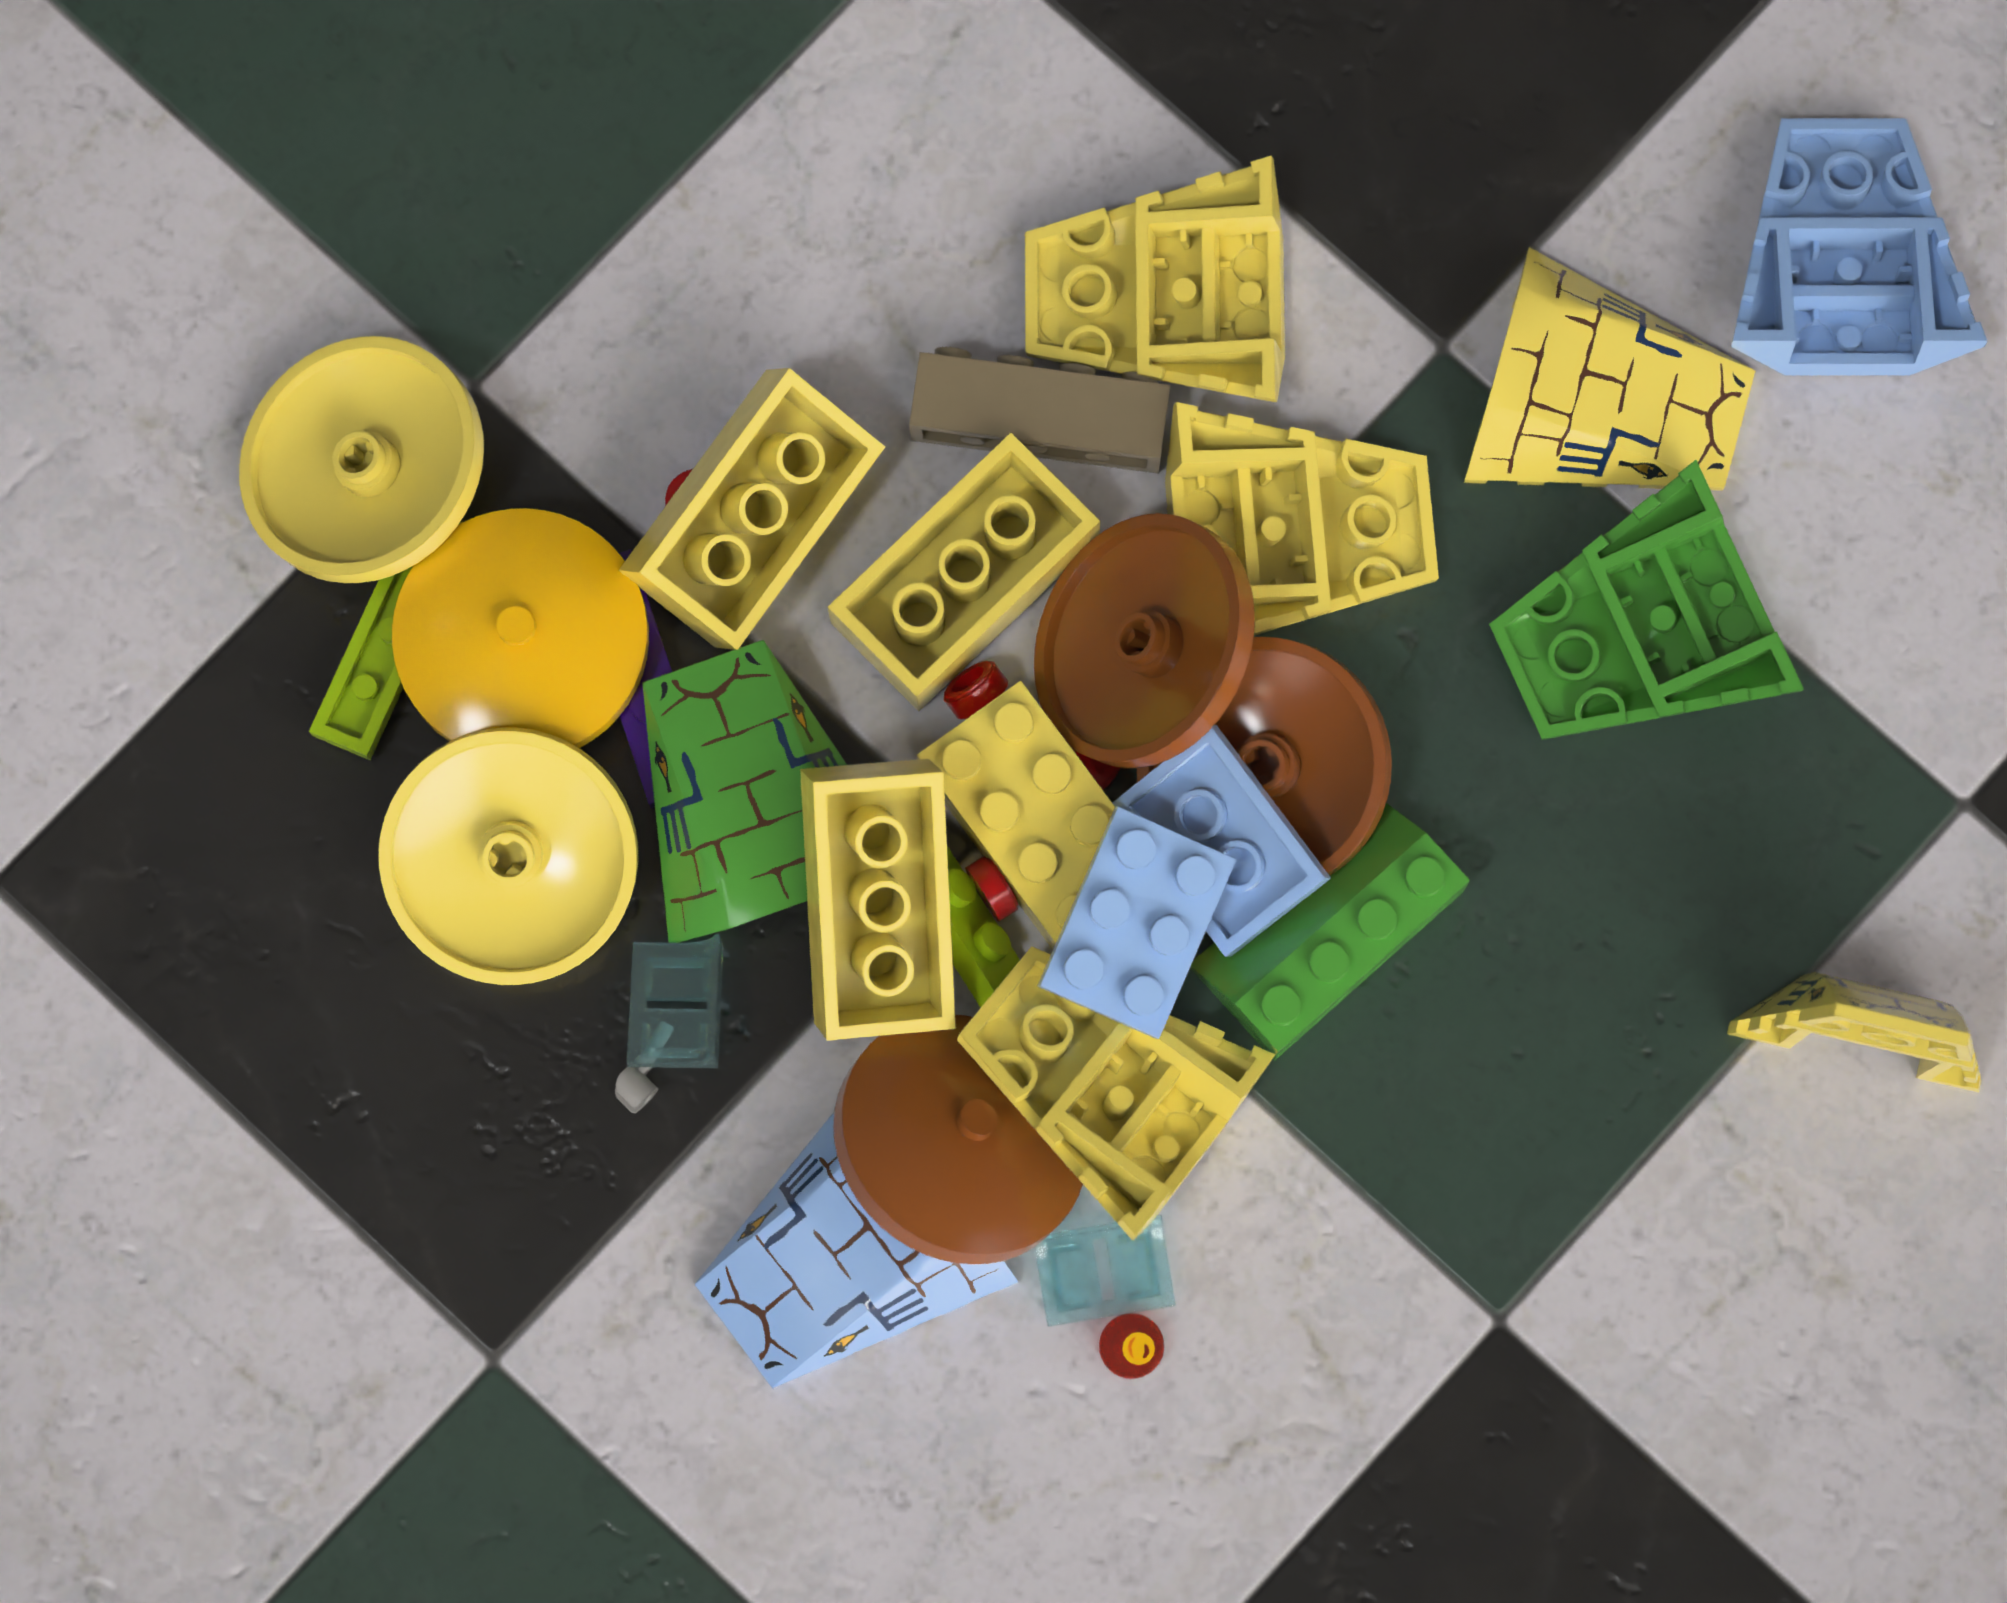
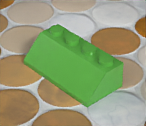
M1387 803L1367 843L1344 867L1332 874L1330 880L1232 957H1225L1217 945L1213 943L1193 960L1190 969L1264 1050L1275 1054L1274 1061L1460 896L1470 882V879L1425 831Z

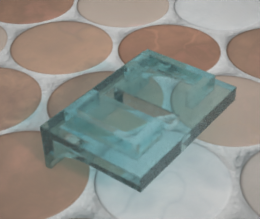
M715 934L710 939L698 942H633L627 1049L628 1067L718 1068L723 945L720 934ZM647 1001L707 1002V1009L647 1008Z
M1162 1215L1156 1216L1153 1222L1134 1241L1115 1222L1054 1232L1034 1247L1047 1327L1176 1306ZM1105 1239L1115 1295V1299L1105 1301L1102 1300L1093 1241Z

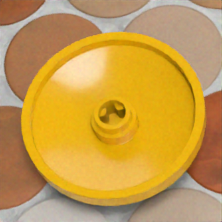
M529 508L505 509L482 514L459 524L434 552L413 565L400 590L394 610L392 623L394 661L404 690L417 711L438 734L449 742L472 732L500 727L537 730L566 740L578 748L597 738L618 719L630 703L641 681L647 661L649 646L647 611L639 586L619 571L625 560L608 541L590 527L567 516L546 510Z

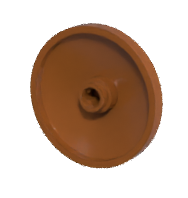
M1154 513L1132 517L1111 526L1093 538L1071 560L1052 589L1040 619L1034 650V676L1041 708L1072 749L1091 759L1114 767H1147L1167 761L1181 754L1200 740L1220 719L1235 696L1243 679L1250 658L1255 625L1254 601L1250 582L1244 566L1230 545L1216 533L1186 518L1172 514Z
M1253 637L1250 658L1243 679L1228 708L1215 725L1218 726L1328 875L1331 876L1344 867L1363 848L1383 814L1388 799L1392 771L1391 747L1386 725L1375 700L1366 686L1350 669L1330 654L1297 641L1276 637ZM1161 763L1137 768V782Z
M955 1014L956 1029L878 1036L868 1045L851 1066L840 1087L834 1110V1142L841 1170L857 1201L868 1215L892 1237L924 1255L942 1261L969 1265L991 1264L1020 1256L1044 1241L1072 1210L1079 1197L1083 1183L957 1041L959 1034L973 1017Z

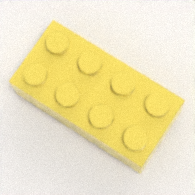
M766 369L619 571L714 647L738 650L885 449V446L792 369Z
M1010 433L827 607L830 622L919 712L1060 577L1078 552L1100 534V520Z
M1020 680L918 753L917 759H930L943 771L946 807L980 853L986 858L989 857L997 866L1014 893L1020 907L1053 950L1116 807Z
M930 759L800 769L814 1024L827 1041L956 1029L943 771Z

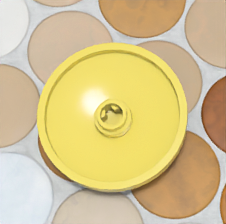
M381 336L357 337L332 343L314 351L290 367L272 385L257 406L245 433L240 454L239 483L245 511L252 526L265 544L287 563L303 573L318 579L338 583H364L393 576L419 563L434 552L451 535L466 514L478 487L483 466L484 436L477 407L462 381L442 361L420 346L404 340Z
M500 727L472 732L453 739L429 754L411 771L397 790L384 818L379 843V870L385 897L392 914L408 938L425 955L451 972L472 980L498 985H521L551 979L573 969L592 956L608 940L624 916L632 897L638 870V841L632 814L624 796L606 770L592 757L568 741L548 733L525 728Z

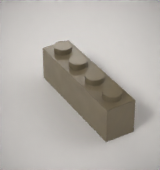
M938 347L935 349L934 354L919 353L909 421L911 441L992 451L1005 437L1012 433L1037 458L1159 474L1170 385L1159 384L1158 380L1138 375L1137 372H1124L1121 374V378L1096 375L1094 368L1075 363L1059 365V370L1034 367L1032 360L1015 355L998 356L996 362L971 359L972 354L970 352L954 347Z

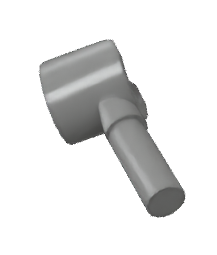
M665 1023L659 1025L642 1055L637 1058L634 1064L624 1069L617 1078L616 1098L632 1113L639 1112L659 1089L645 1075L653 1068L675 1031Z

